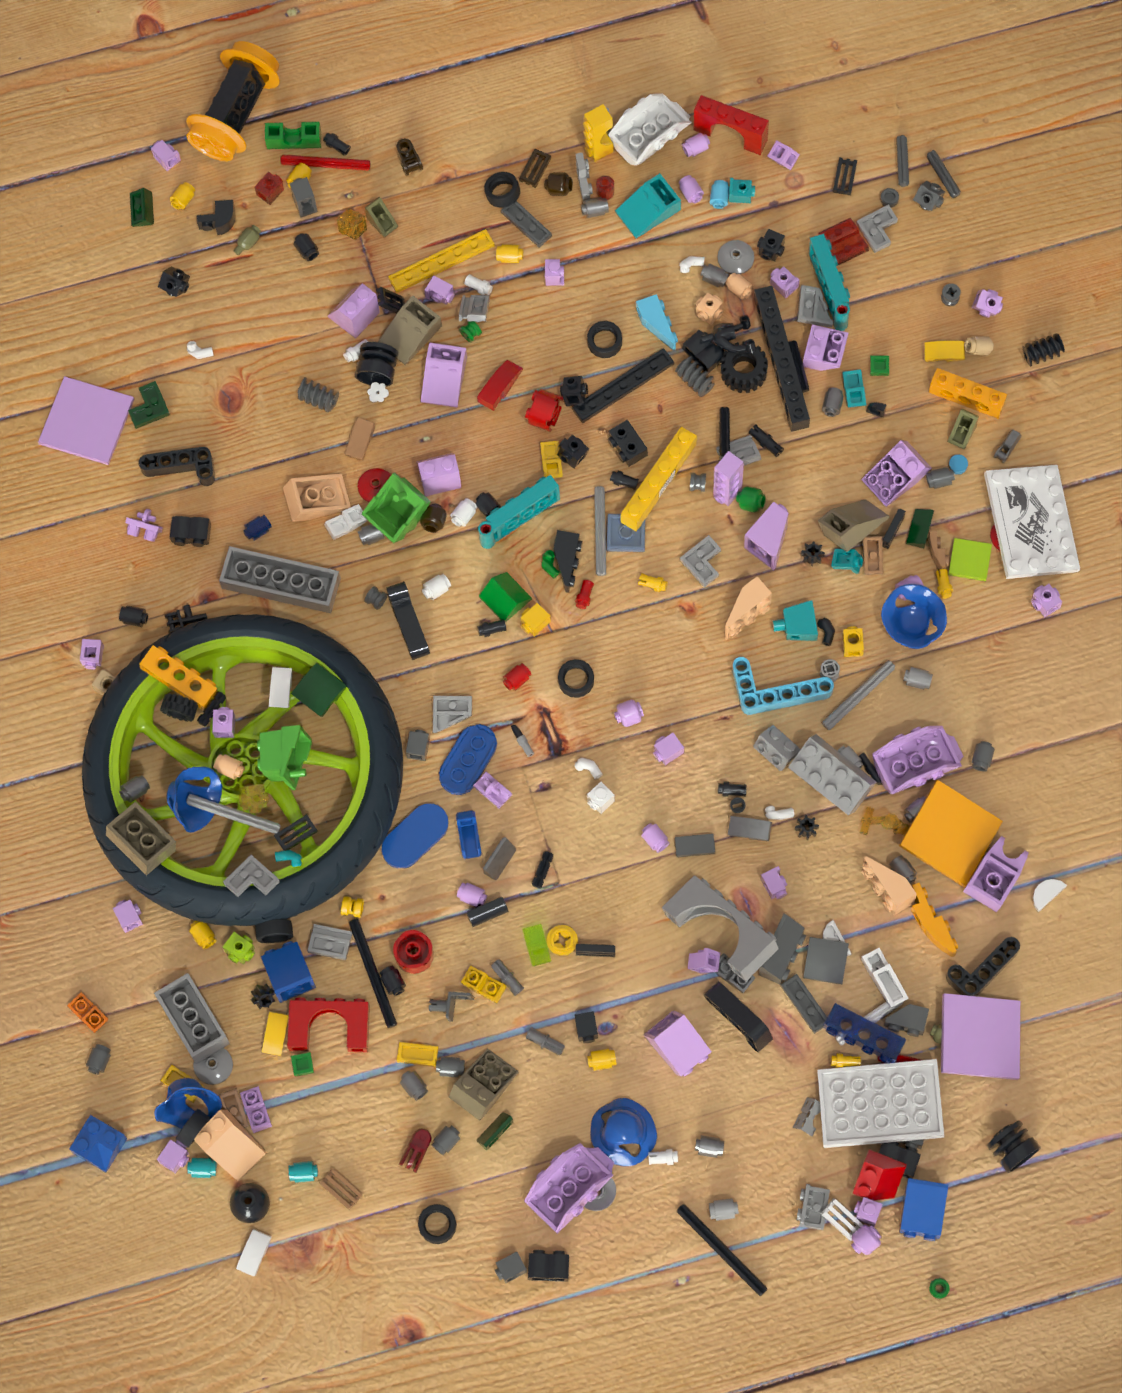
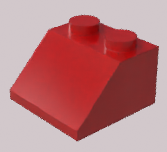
M869 1150L852 1194L873 1201L895 1198L907 1164Z

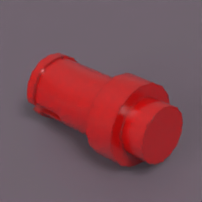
M582 581L580 592L576 595L575 599L577 608L586 609V606L590 605V595L594 586L592 581Z

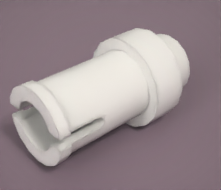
M470 274L464 282L466 286L477 290L481 295H490L493 289L490 282L482 281Z
M364 339L353 348H347L346 353L343 354L346 361L355 362L358 360L360 346L368 341Z
M666 1149V1151L648 1152L649 1165L664 1163L674 1165V1162H678V1151H673V1149Z

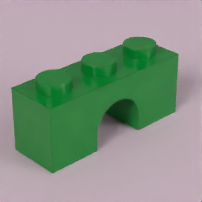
M301 122V127L298 129L286 128L283 123H265V143L267 149L321 148L322 131L320 122Z

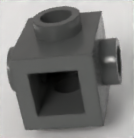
M925 181L920 185L913 200L919 203L924 210L933 211L937 207L940 208L943 204L945 191L938 184Z

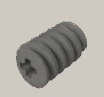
M690 356L677 366L675 372H677L679 377H683L684 382H688L689 387H693L694 392H698L699 397H703L714 387L715 383H711L714 377L706 378L709 372L701 373L703 366L696 368L698 362L691 363L693 357Z
M304 377L298 388V399L300 401L305 400V403H311L314 407L318 405L319 409H325V412H330L338 401L339 392L334 396V389L327 392V386H324L321 390L320 383H317L314 387V381L311 380L307 384V378Z

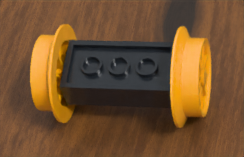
M237 41L231 49H225L221 52L220 60L228 69V73L224 81H222L218 93L213 98L209 110L205 115L191 114L186 119L187 126L189 127L186 137L189 143L201 153L220 161H231L235 153H242L246 150V142L240 133L263 88L274 89L280 83L279 76L277 75L280 66L276 58L265 49L245 41Z

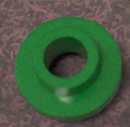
M937 1278L930 1283L929 1291L933 1297L942 1299L948 1295L950 1286L946 1280ZM936 1286H942L943 1291L937 1292Z

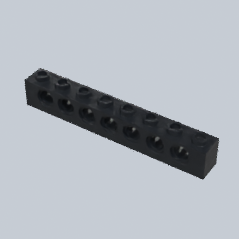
M773 286L755 289L754 301L790 430L793 432L809 428L810 417Z

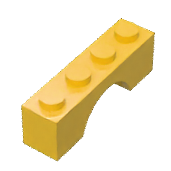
M604 104L584 114L583 125L585 130L583 133L586 145L584 150L588 157H592L594 162L614 152L613 142L606 133L613 127V118Z

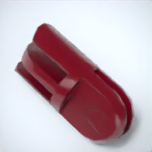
M421 1128L414 1132L398 1165L402 1166L410 1149H412L413 1152L406 1168H411L417 1153H420L413 1172L417 1173L432 1139L427 1129Z

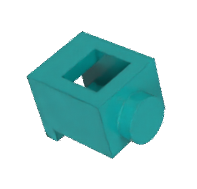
M730 178L729 202L751 203V197H755V186H752V180H735Z

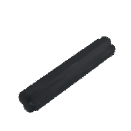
M789 341L802 392H808L809 385L797 341Z
M721 407L719 409L720 456L724 457L728 451L730 452V411L728 407Z

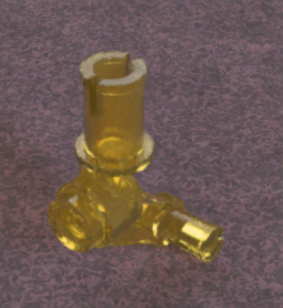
M866 807L865 815L861 819V834L868 835L870 825L882 824L884 829H893L894 834L899 833L905 836L910 825L903 823L901 819H898L895 814L891 813L886 816L872 817L874 808Z

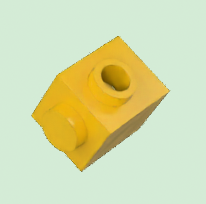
M538 603L531 609L527 608L521 614L522 629L527 634L531 633L534 637L551 622L550 615Z

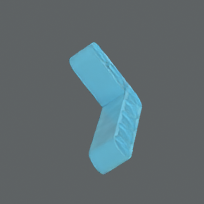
M738 657L733 662V677L741 710L747 715L830 698L833 693L834 683L828 677L756 691L749 660L744 657ZM739 665H743L746 667V669L744 671H739L736 667ZM742 683H748L750 687L744 689L740 685ZM822 685H826L830 689L828 691H822L820 687ZM803 689H808L811 693L809 695H804L801 693V691ZM784 693H789L792 695V697L790 699H785L782 695ZM765 697H771L773 701L771 703H767L763 699ZM753 701L754 705L748 707L745 705V702Z

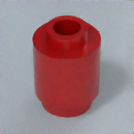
M521 663L503 676V684L508 690L513 689L516 691L529 680V676L532 674L527 666Z

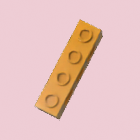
M939 368L936 369L929 388V393L997 419L1000 417L1007 398V394Z
M153 645L140 662V669L182 697L193 700L197 703L198 708L204 710L217 692L216 684L210 679L204 680L201 678L200 673L195 669L190 668L189 670L183 666L184 662L177 657L171 658L167 655L168 652L160 646L157 648ZM162 662L169 664V667L165 670L160 669L158 666ZM178 673L185 675L183 680H176L174 677ZM193 684H199L201 689L193 691L190 687Z

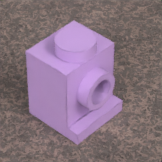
M163 140L157 141L151 148L153 157L166 171L181 161L179 152Z
M776 140L767 157L791 170L800 154Z
M545 259L546 286L564 285V266H560V259Z
M785 267L781 269L776 268L770 275V285L785 299L799 287V279L792 275Z
M436 276L432 277L424 290L425 298L429 299L431 297L435 302H442L446 305L451 303L455 295L453 285Z
M82 639L80 662L82 665H85L86 669L93 670L96 669V666H101L104 650L101 640Z
M779 866L761 874V881L771 900L774 898L781 899L787 895L785 887L787 883L783 875L779 876Z
M704 948V950H698V953H690L688 969L700 974L718 972L720 952Z

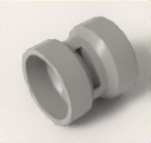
M825 660L820 668V677H828L835 682L839 677L840 666L835 660Z

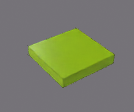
M954 538L948 575L986 581L992 544Z

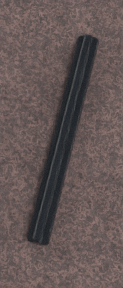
M353 919L349 921V925L387 1028L395 1027L397 1022L359 919Z
M682 1204L677 1209V1213L759 1296H762L767 1291V1287L685 1204Z

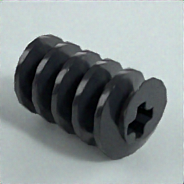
M1057 333L1053 334V338L1047 336L1046 340L1041 338L1039 342L1035 340L1032 342V345L1026 343L1025 347H1022L1024 358L1030 367L1032 366V360L1039 364V358L1046 362L1047 355L1052 360L1053 353L1060 357V351L1065 352L1062 339Z

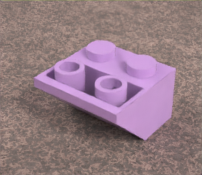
M812 325L803 358V366L819 371L840 368L848 332Z

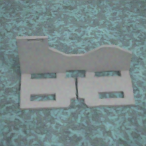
M807 1097L801 1109L802 1113L798 1115L793 1128L801 1129L810 1136H813L816 1130L813 1127V1119L815 1115L820 1113L821 1108L818 1100Z

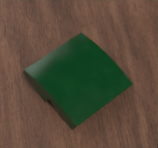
M316 663L291 694L317 715L323 717L332 703L339 699L347 685L322 665Z

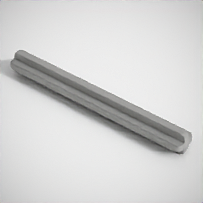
M597 486L594 488L596 575L605 576V489L602 486Z
M889 660L883 664L823 721V726L827 730H831L895 669V665Z
M189 794L186 803L190 806L274 834L280 831L281 825L273 821Z

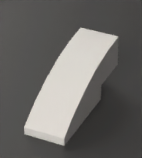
M880 948L861 957V961L873 982L891 1008L909 999Z

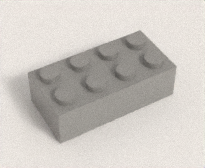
M817 734L807 740L788 767L847 815L854 813L877 783Z
M188 973L154 993L195 1064L230 1044Z

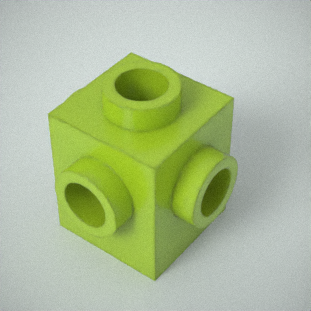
M236 932L232 933L222 947L229 954L228 958L236 964L240 962L244 965L255 954L253 941L246 935L241 937Z

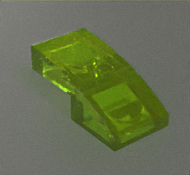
M538 924L523 928L532 967L551 962L542 925Z

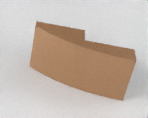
M929 531L928 543L932 559L938 570L945 569V566H949V555H945V548H941V537H937V531Z

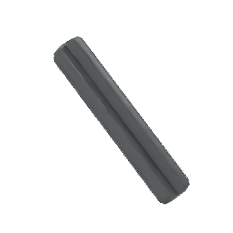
M901 135L896 138L898 184L901 187L909 185L907 137Z
M932 150L927 153L928 160L952 198L958 197L961 191L937 152Z

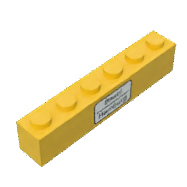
M680 427L622 511L620 523L637 532L695 448L697 435Z

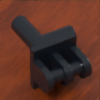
M184 605L185 617L181 618L179 610L165 615V619L168 620L167 626L170 627L169 633L183 628V625L208 619L207 614L192 615L190 605Z

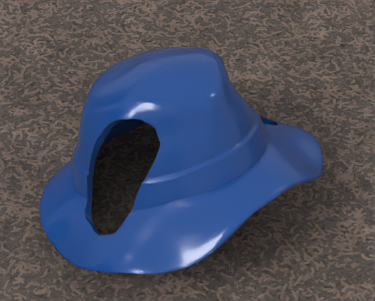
M906 584L893 590L881 611L882 622L888 634L896 642L912 649L924 648L938 639L944 632L947 624L946 608L942 600L932 590L918 584ZM902 594L906 599L915 602V604L897 607L895 602L897 597ZM930 619H932L933 625L937 627V631L931 635H926Z
M192 767L182 771L176 780L170 783L167 790L168 806L173 811L176 819L184 826V829L190 833L205 827L213 818L214 813L188 805L186 802L189 794L219 803L221 799V780L209 767ZM207 776L210 778V785L207 787L184 782L185 780H202Z
M182 1078L175 1080L168 1086L167 1098L156 1107L154 1115L157 1122H164L182 1129L195 1112L186 1104L187 1097L184 1094L194 1095L202 1099L208 1108L210 1119L221 1110L222 1102L217 1094L203 1088L195 1079Z
M618 1098L601 1107L594 1114L591 1121L590 1137L594 1148L598 1147L615 1165L633 1166L642 1162L648 1156V1152L653 1150L657 1141V1131L650 1113L643 1106L628 1098ZM612 1111L605 1126V1121L601 1116L606 1112ZM639 1144L641 1150L636 1157H633L629 1151L619 1147V1145Z

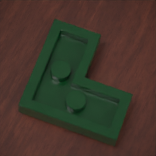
M156 381L139 387L145 404L128 410L135 429L170 415Z

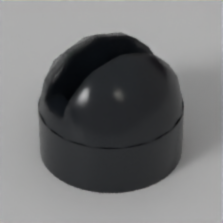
M734 798L730 802V809L734 813H741L746 807L745 801L742 798ZM742 803L741 807H736L733 809L732 805Z

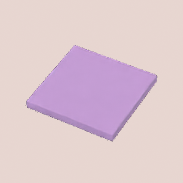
M64 376L38 443L39 445L109 465L129 415L128 410L133 405L134 397Z
M944 993L942 995L941 1073L1012 1080L1020 1079V1001Z

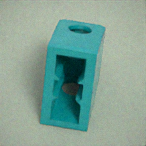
M813 600L783 609V619L772 621L774 632L785 630L786 640L817 641L818 639Z

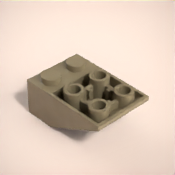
M412 296L398 311L378 342L394 347L398 351V360L406 366L442 327L441 317L416 297Z
M865 499L831 509L818 520V523L825 537L848 552L890 517Z
M487 1048L456 1081L449 1098L478 1120H481L497 1102L519 1071Z

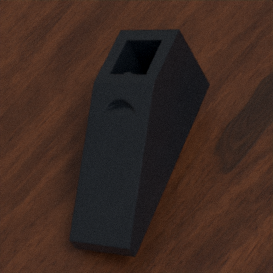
M557 530L554 554L565 592L569 593L570 587H574L576 576H573L574 569H578L579 558L576 557L577 552L582 550L583 541H580V534Z

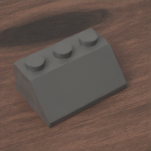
M783 914L774 934L777 939L775 942L779 949L759 968V976L779 985L782 980H787L790 973L788 969L790 962H795L798 956L796 949L798 945H803L806 938L804 934L805 928L786 914Z

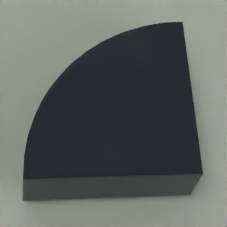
M873 402L868 405L866 412L884 417L887 405Z

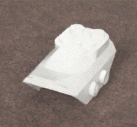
M663 93L650 94L646 98H641L633 108H628L608 135L616 151L629 164L639 165L656 151L660 150L668 140L676 138L680 131L692 123L689 120L691 116L677 102L670 101Z

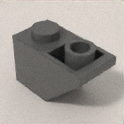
M909 1004L887 1017L884 1026L893 1032L901 1030L906 1031L910 1036H923L929 1008Z

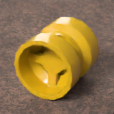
M344 896L341 915L347 916L351 914L354 917L361 918L364 899H352L350 896Z

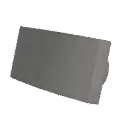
M731 816L728 835L769 841L772 822Z
M723 953L720 956L718 972L715 973L738 991L744 993L755 977L752 975L745 982L732 971L727 962L730 958Z

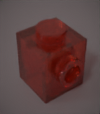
M270 172L254 187L256 195L269 205L284 191L283 180L278 175H273Z

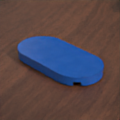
M477 724L465 728L460 734L439 771L440 783L447 792L454 795L466 794L474 788L473 785L480 779L497 749L495 734L489 727Z
M423 804L417 807L384 839L382 855L387 864L393 868L403 869L414 865L446 834L449 824L446 812L435 804Z

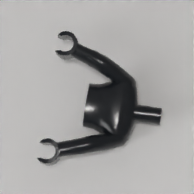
M747 315L740 317V323L733 326V323H720L713 327L712 333L701 335L702 343L714 340L715 344L729 352L753 354L756 351L753 339L746 340L745 345H734L729 342L736 339L735 332L750 328V319Z

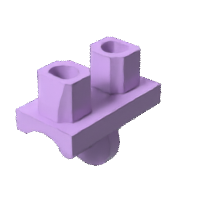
M146 509L144 513H137V517L141 518L142 521L133 518L126 519L128 535L138 537L140 528L146 529L144 539L155 542L158 533H162L163 527L149 523V521H156V517L151 516L150 509Z
M487 772L473 785L476 790L499 809L512 796L509 790Z

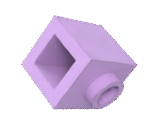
M220 707L219 710H213L212 732L215 738H234L235 714L228 707Z
M674 733L667 737L662 736L655 741V752L653 754L657 761H662L664 765H667L684 753V747Z
M123 900L118 902L116 907L113 908L125 933L143 925L139 917L142 913L137 903L133 905L131 900Z
M170 1140L157 1158V1161L176 1174L179 1168H183L189 1160V1157H187L189 1155L186 1150L187 1147L178 1140L176 1142Z
M863 1197L862 1202L858 1201L854 1213H857L856 1218L860 1222L875 1227L883 1204Z

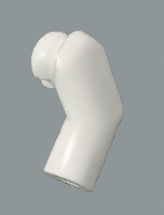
M687 257L679 264L680 272L688 273L691 266H704L705 257Z
M194 341L187 343L188 353L196 359L214 356L212 347L201 349Z
M582 757L575 762L574 766L578 771L583 769L589 770L594 779H598L603 775L593 760Z
M774 806L765 808V816L768 819L783 820L794 817L793 808L775 811Z

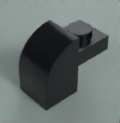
M233 200L215 201V214L197 215L199 230L211 231L216 229L217 235L227 233L235 223V205Z

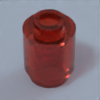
M601 176L597 179V196L607 200L613 197L615 193L614 180L610 176Z

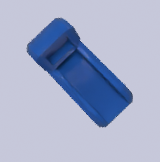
M475 811L458 812L456 814L462 857L464 859L480 857L482 852Z

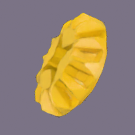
M555 926L547 935V947L558 956H568L575 950L576 944H578L577 934L569 926ZM559 934H561V936L564 939H568L567 941H565V948L562 946L561 943L557 944V941H559Z

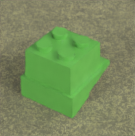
M393 473L361 515L391 542L395 543L404 539L408 532L415 529L431 501L408 480L400 478L396 473Z
M300 725L284 726L282 730L260 733V740L257 741L258 751H260V758L257 760L258 769L271 782L284 781L291 790H296L299 777L307 775L306 769H302L303 762L308 759L312 738Z

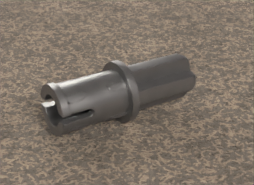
M500 959L491 965L492 969L502 979L501 983H505L514 996L524 989L513 976L514 972H510Z
M531 1027L526 1035L527 1040L540 1045L541 1049L546 1048L557 1055H561L564 1051L565 1046L550 1038L549 1034L544 1035Z

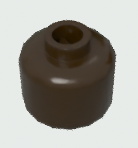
M553 172L549 174L548 179H545L544 186L551 196H566L572 191L573 181L565 172Z
M431 504L422 514L420 523L424 530L436 533L443 529L447 513L441 505Z

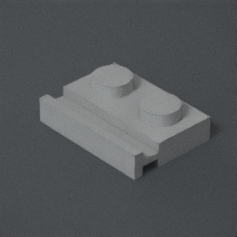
M463 295L459 311V321H462V319L474 322L486 321L490 303L489 295H471L470 298H466Z
M751 435L730 442V452L742 460L744 466L761 460V455ZM718 446V447H716V452H717V454L719 455V458H720V460H721L723 457L720 456L719 446Z
M314 924L307 950L308 953L346 960L353 933Z

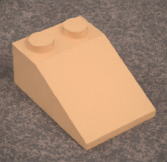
M342 474L291 478L283 487L292 522L312 520L351 508Z
M219 1110L204 1125L194 1139L213 1160L237 1181H240L267 1154L228 1110Z

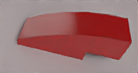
M506 360L496 370L477 396L478 403L494 411L501 399L506 397L523 371V368Z

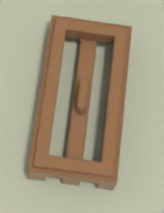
M334 1169L320 1182V1185L349 1211L363 1196ZM332 1177L338 1178L357 1196L355 1198L351 1196ZM329 1181L352 1202L348 1204L326 1183Z

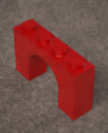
M701 95L694 109L693 131L710 137L716 124L726 125L743 136L744 150L761 156L768 141L769 120Z
M298 997L295 1000H290L287 1042L289 1051H309L312 1023L320 1015L334 1013L341 1016L347 1022L348 1052H368L369 1002H365V999L358 998L354 999V1001H346L343 998H335L334 1001H326L325 998H315L314 1001H306V998Z

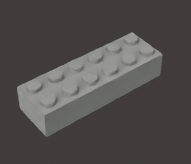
M229 546L219 582L222 589L331 613L341 577L339 571Z

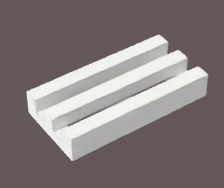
M834 1198L821 1213L850 1241H852V1234L863 1226L856 1217ZM835 1205L856 1226L853 1227L840 1213H838L833 1208V1206ZM831 1211L851 1232L848 1233L828 1212Z

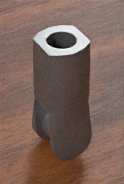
M1011 429L996 451L994 458H999L1002 460V463H1005L1022 437L1021 434ZM1004 449V450H1006V451H1008V452H1007V454H1005V453L1002 452L1001 450Z

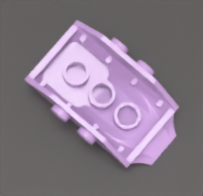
M943 726L917 727L907 735L899 734L895 736L891 742L872 753L876 771L889 794H895L914 785L920 787L927 780L932 778L937 780L943 777L944 773L962 766L960 761L964 756L955 738L948 735Z
M579 1143L563 1152L560 1156H555L550 1162L551 1165L537 1175V1180L533 1183L524 1200L557 1234L574 1217L582 1213L585 1204L588 1201L592 1202L597 1197V1192L613 1177L612 1168L614 1162L598 1147L586 1148Z

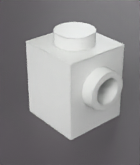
M600 782L587 794V803L594 811L597 810L602 814L615 802V795Z

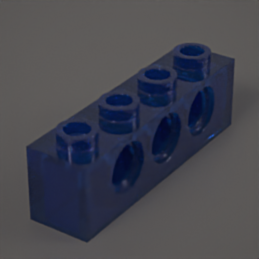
M836 1003L823 1027L828 1034L844 1038L843 1041L849 1045L854 1046L856 1044L862 1047L861 1050L863 1052L879 1056V1059L886 1064L896 1062L906 1043L905 1038ZM848 1022L852 1028L850 1030H843L841 1024ZM861 1031H865L869 1034V1038L861 1039L858 1034ZM883 1040L886 1042L887 1047L881 1049L876 1043Z

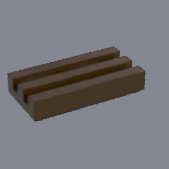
M534 149L519 181L522 183L526 182L527 185H532V187L536 188L551 160V155ZM540 155L529 177L526 178L536 156ZM545 157V160H544V162H543V164H542V166H541V168H540L538 174L536 175V177H535V179H534V181H533L532 179H533L535 173L537 172V170H538V168H539V166H540V164H541L543 158Z

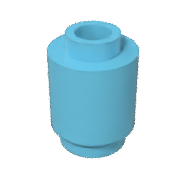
M716 180L711 186L710 204L716 209H722L728 205L729 186L728 182L724 180Z

